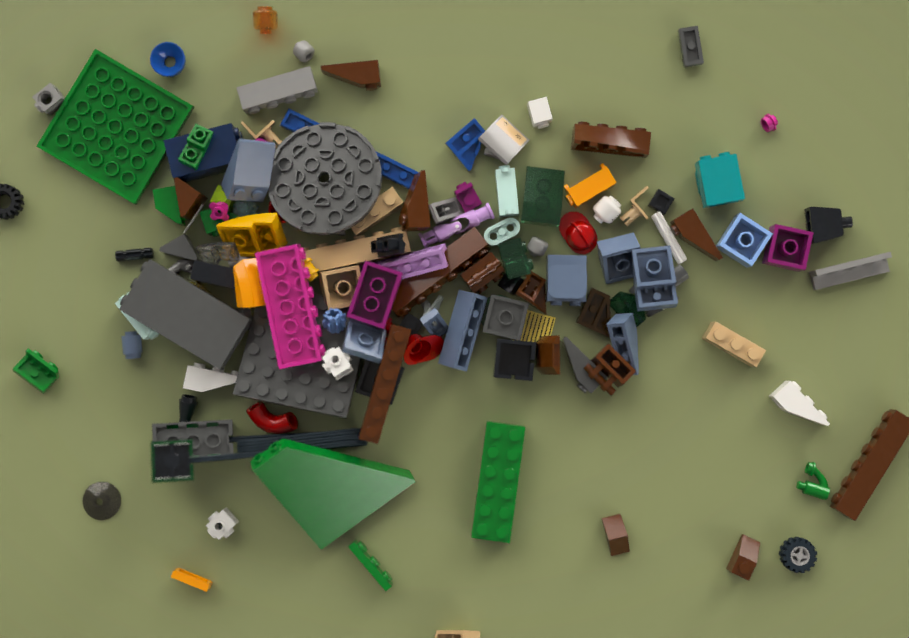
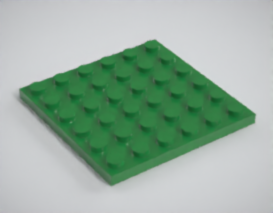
M95 49L36 147L136 205L167 154L163 140L178 136L195 107Z

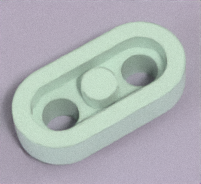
M506 218L487 228L484 233V239L488 245L497 246L519 233L520 224L515 218ZM512 225L514 230L508 231L507 226ZM495 233L497 238L491 240L490 234Z

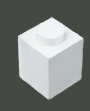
M547 97L528 101L527 108L532 126H538V129L549 126L553 118Z

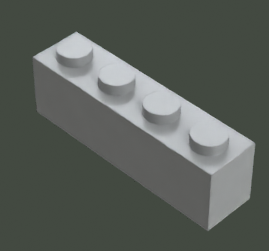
M308 66L237 87V92L244 112L256 114L260 112V109L266 107L267 109H273L283 102L289 104L297 101L296 99L300 97L315 96L314 93L318 92L312 69Z

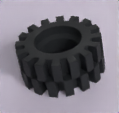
M0 184V196L7 194L11 198V204L8 208H0V218L7 220L8 218L13 219L14 215L18 216L20 214L18 211L23 210L21 204L24 205V201L21 200L24 198L20 194L21 192L8 184Z

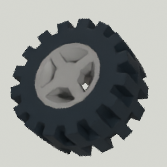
M790 537L788 541L785 540L783 542L784 545L780 546L781 551H779L780 561L783 565L795 573L810 571V567L815 566L814 561L817 562V551H815L814 545L800 537Z

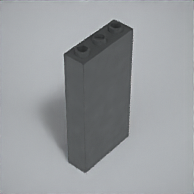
M149 259L148 262H144L140 269L141 274L138 279L135 278L131 283V290L128 295L122 298L119 310L219 370H223L253 319L156 261Z

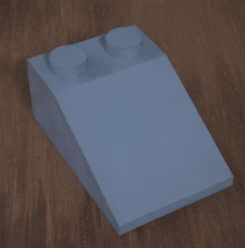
M238 139L221 183L227 200L264 201L270 186L276 147L275 142Z

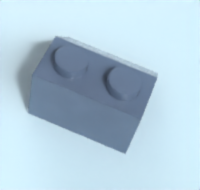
M634 232L597 241L598 256L605 283L610 284L633 278L631 252L633 249H640Z

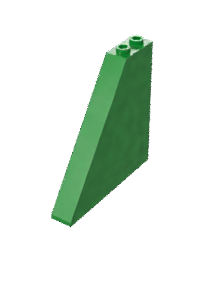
M281 439L272 443L269 449L257 454L250 461L253 472L321 550L416 482L412 473L407 469L287 439Z

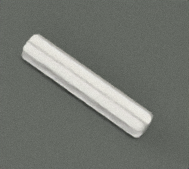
M660 211L653 214L651 218L666 245L671 246V252L676 263L681 264L685 262L687 258Z

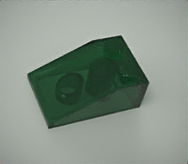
M527 166L520 223L559 227L565 171Z

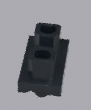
M403 234L384 236L371 241V252L378 253V257L405 253L406 244L403 241Z

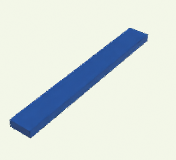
M288 108L280 126L295 132L307 125L313 126L320 123ZM376 152L380 160L382 176L409 189L414 175L418 172Z

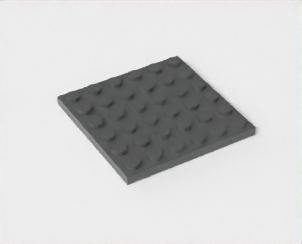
M314 294L312 302L313 306L316 305L318 310L316 321L317 325H320L322 329L321 344L325 345L326 351L333 347L335 349L339 347L342 351L347 323L350 318L346 317V327H344L343 331L341 330L338 334H331L326 328H323L322 324L323 314H325V311H328L324 298L321 295ZM266 305L255 307L252 326L247 337L233 395L347 419L362 358L349 354L352 359L349 363L353 371L339 380L335 379L332 372L330 374L326 372L322 366L325 363L324 360L279 369ZM349 307L340 308L339 310L347 316Z

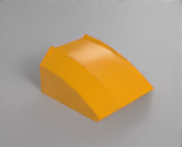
M256 258L243 259L233 266L237 307L264 306L265 300Z

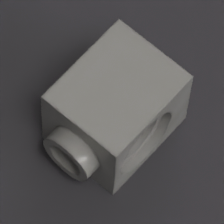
M49 83L36 93L33 99L36 101L35 107L41 113L45 112L48 115H52L60 108L65 97L56 86ZM52 97V101L46 105V99Z

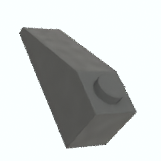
M565 336L562 342L575 380L578 382L577 387L584 393L587 391L592 393L599 384L594 379H590L587 376L588 373L583 368L588 363L593 368L596 365ZM602 371L599 372L604 379L607 378Z

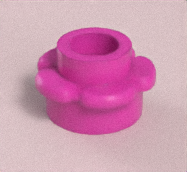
M766 114L760 120L766 132L777 129L778 121L774 115Z

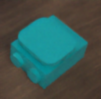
M730 152L718 154L719 157L715 158L707 155L700 157V160L695 163V177L703 208L741 202L745 199L737 154L730 155Z

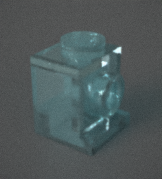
M236 200L233 205V213L240 217L253 215L259 206L252 201Z

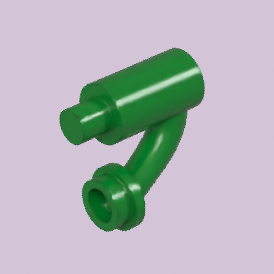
M808 462L805 467V473L809 476L814 474L819 484L805 481V483L798 481L796 488L802 490L803 494L827 500L830 493L828 482L824 475L816 468V463Z

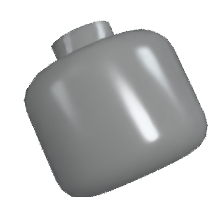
M304 40L297 42L293 49V54L301 62L309 61L315 53L314 48Z
M533 236L527 245V249L530 251L529 254L533 257L543 256L548 248V243L536 236Z

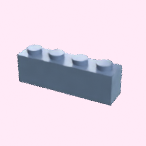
M463 290L458 291L438 364L467 372L487 297Z

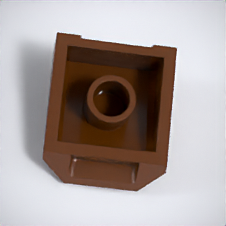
M560 335L541 336L536 341V365L534 367L542 375H560Z

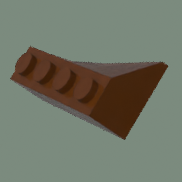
M582 121L573 126L571 150L646 158L649 155L651 132H647L645 128H635V130H629L626 126L610 128L607 124L592 126L589 125L590 123Z

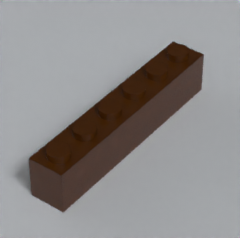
M473 227L447 247L444 252L448 263L447 268L412 276L401 281L392 307L398 318L407 315L412 307L416 304H422L427 299V296L438 292L443 284L447 281H453L458 276V273L469 269L474 261L482 259L489 253L488 251L491 249L479 231Z
M394 324L390 325L382 360L377 370L358 438L375 444L379 443L411 329Z
M889 409V411L883 414L882 422L879 427L873 430L870 442L862 448V455L859 460L852 464V471L849 476L842 480L841 489L831 499L830 507L851 520L856 521L909 435V417L898 410Z

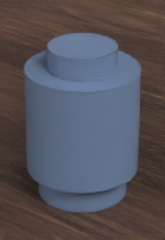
M137 331L125 332V336H121L125 358H141V353L143 352L141 336L137 334Z

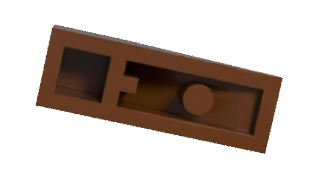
M378 60L321 66V71L324 75L362 89L366 88L367 91L377 90V87H381Z
M421 170L414 175L400 212L399 224L402 226V232L425 231L431 227L425 170Z
M694 209L689 210L670 222L672 225L670 226L671 231L675 236L678 235L681 240L714 261L723 258Z

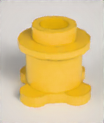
M307 258L304 261L305 267H308L310 272L309 282L319 276L317 274L319 269H316L311 263V258Z

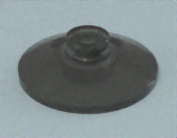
M96 482L90 485L83 495V507L86 513L94 519H109L120 509V492L109 482ZM98 498L103 500L102 505L97 503Z

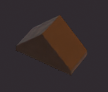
M621 514L601 518L610 555L614 556L630 552L628 535Z

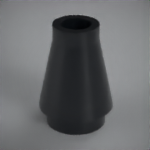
M183 394L181 399H179V422H191L198 405L196 396Z

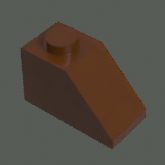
M742 534L726 569L749 581L757 564L760 542Z

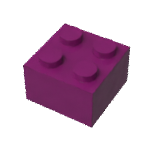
M778 224L770 226L769 231L773 235L765 246L762 264L797 272L806 270L814 232Z

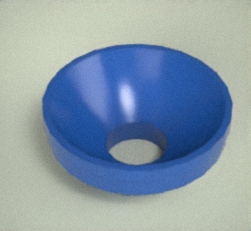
M163 42L152 50L150 63L154 71L159 75L174 77L184 69L186 62L185 54L177 44ZM167 58H175L176 63L173 67L165 65Z

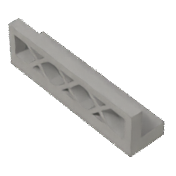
M891 252L810 271L813 290L890 272L887 258L892 257Z

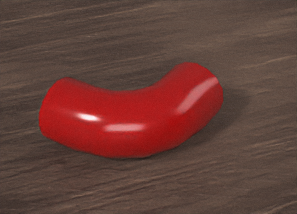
M262 401L253 404L246 410L255 425L267 433L285 434L298 428L297 418L292 412L273 415L267 410Z

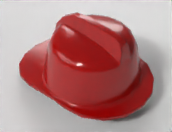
M573 211L561 217L559 231L569 247L578 254L590 253L597 245L598 236L588 219L582 213Z
M413 334L409 336L403 357L404 361L408 365H414L435 359L441 354L444 340L437 335L423 337L419 334Z

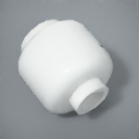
M611 195L609 197L603 196L593 206V211L595 212L593 217L601 224L603 222L611 224L621 214L620 207L622 205Z

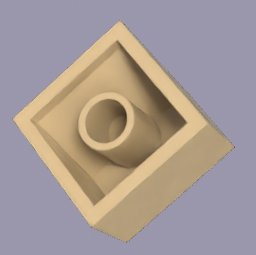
M359 265L317 272L321 293L327 309L350 307L360 277Z

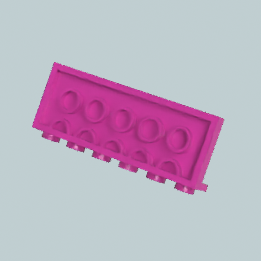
M300 244L255 253L279 369L322 361L326 349L325 345L321 344L320 341L322 329L320 325H317L316 321L318 310L316 305L313 306L312 302L314 291L308 283L310 272L304 263V259H306L304 247L301 248Z

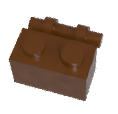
M490 252L460 276L473 293L478 292L481 294L489 288L487 284L492 280L496 283L504 277L502 273L505 269L502 267L501 262Z
M609 343L591 359L596 365L595 368L589 363L583 368L588 373L587 376L590 379H594L601 386L600 388L610 396L616 392L611 386L612 384L620 387L636 372ZM600 371L607 376V381L599 374Z

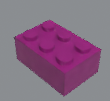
M365 260L346 317L385 329L403 273Z

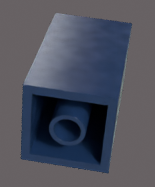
M232 123L210 128L209 130L213 131L214 134L197 170L178 161L180 154L187 144L186 139L189 134L163 140L172 177H178L186 183L225 173L238 139H244L242 132H239V129Z

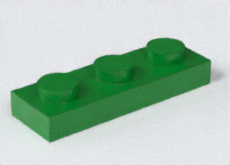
M356 539L351 542L348 548L385 591L391 588L393 584L391 582L392 577L386 570L383 572L380 569V563L374 556H369L366 552L368 549L364 543L358 542Z

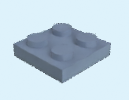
M350 318L347 323L342 352L380 364L387 330Z

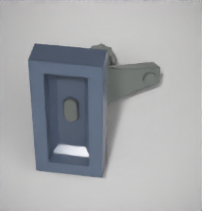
M440 295L432 305H430L431 303L428 300L421 304L425 313L420 318V321L430 335L442 337L447 333L448 325L438 312L444 299Z

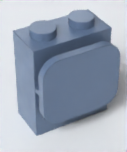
M548 255L546 302H550L551 306H562V302H570L569 306H581V303L586 302L587 256Z

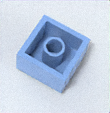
M742 213L734 216L716 244V247L730 258L748 268L753 266L773 233Z

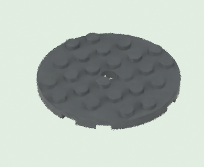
M321 122L313 126L307 125L290 134L275 150L268 189L269 198L282 219L302 232L314 235H330L343 232L362 221L377 202L382 186L380 160L367 138L349 126H342L332 122ZM328 174V182H320L321 175Z

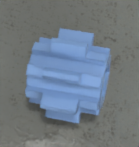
M330 308L328 311H325L322 320L323 328H326L331 334L340 333L346 327V314H342L339 308Z

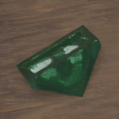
M619 291L610 299V307L617 314L633 313L636 328L646 320L644 311L637 312L635 295Z

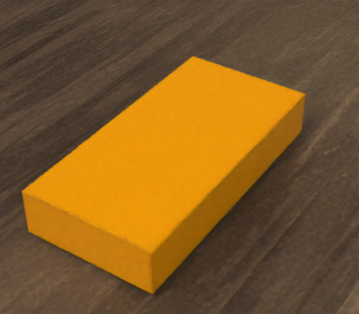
M179 567L171 575V578L206 592L213 583L209 579Z

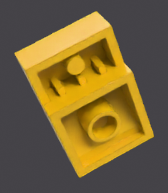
M277 213L246 215L218 223L216 226L228 256L255 257L257 252L286 247L287 245Z

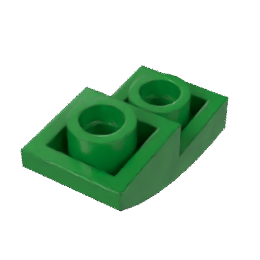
M195 124L186 139L187 144L180 154L178 161L197 170L214 134L213 131Z

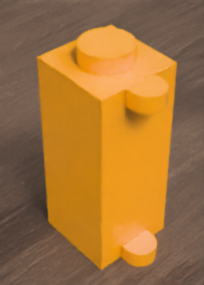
M604 163L599 165L600 171L569 188L567 184L563 186L567 194L565 198L570 206L573 205L576 209L617 183Z

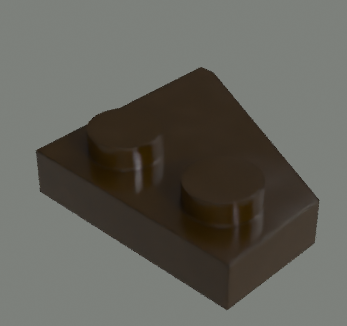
M591 288L576 323L610 338L607 323L611 319L610 295Z

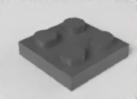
M491 294L482 332L520 341L529 303Z

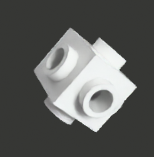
M339 347L327 350L325 356L322 357L325 361L322 366L328 374L332 372L336 380L353 371L349 363L352 359L348 353L342 352Z
M226 507L220 513L214 512L208 518L210 522L206 526L208 533L213 538L217 537L219 540L223 536L228 538L235 531L233 527L239 520Z

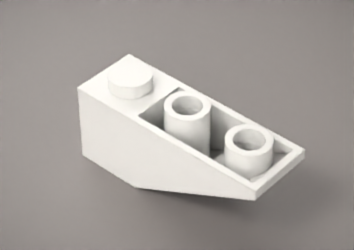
M194 362V366H187L183 388L206 392L235 384L238 371L232 370L231 374L225 373L224 369L219 370L213 366L211 370L205 368V364Z
M784 381L769 395L782 411L821 425H830L826 420L828 418L826 414L813 406L815 404L809 396H804L800 392L801 387L794 381Z

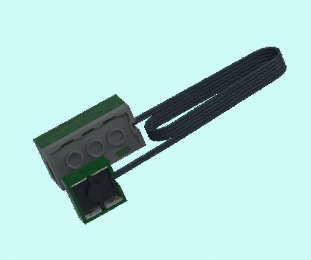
M232 419L152 424V483L194 481V464L190 463L254 458L257 454L269 449L272 443L281 439L323 449L366 446L367 441L358 438L360 428L233 437ZM230 442H237V453H234L233 443Z

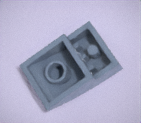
M671 246L633 249L631 252L637 312L675 308L678 300Z

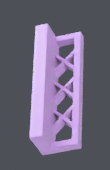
M444 243L374 263L402 272V279L447 268L448 263L444 254L447 247Z

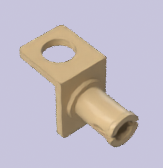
M273 120L257 135L243 121L241 122L255 139L263 137L268 142H273L274 140L278 145L281 144L282 140L271 130L275 124Z
M648 186L630 200L633 203V207L620 217L622 221L630 217L624 223L627 227L639 216H644L646 220L649 219L634 201L649 188Z

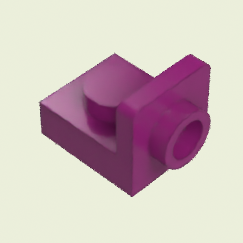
M463 182L456 186L457 190L454 191V194L465 213L482 205L471 182L468 184Z

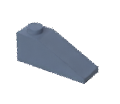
M633 313L615 314L607 323L612 347L636 370L633 375H638V339Z

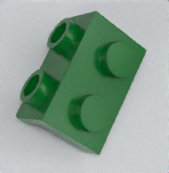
M28 348L25 351L26 355L12 368L13 372L44 394L59 378L58 367L52 362H46L43 356L36 350L31 351Z

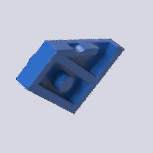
M475 118L445 143L468 171L472 169L482 144L478 139L485 132Z

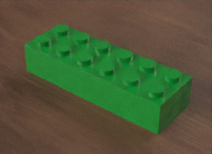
M486 421L471 538L510 543L525 426Z

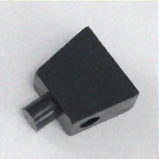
M808 207L804 209L807 231L814 232L811 245L844 235V228H852L853 226L852 217H842L841 209Z

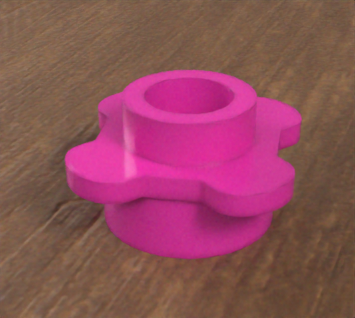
M210 203V218L212 220L222 219L227 221L229 219L227 214L229 206L227 203Z

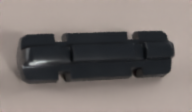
M153 248L115 252L116 261L154 257Z

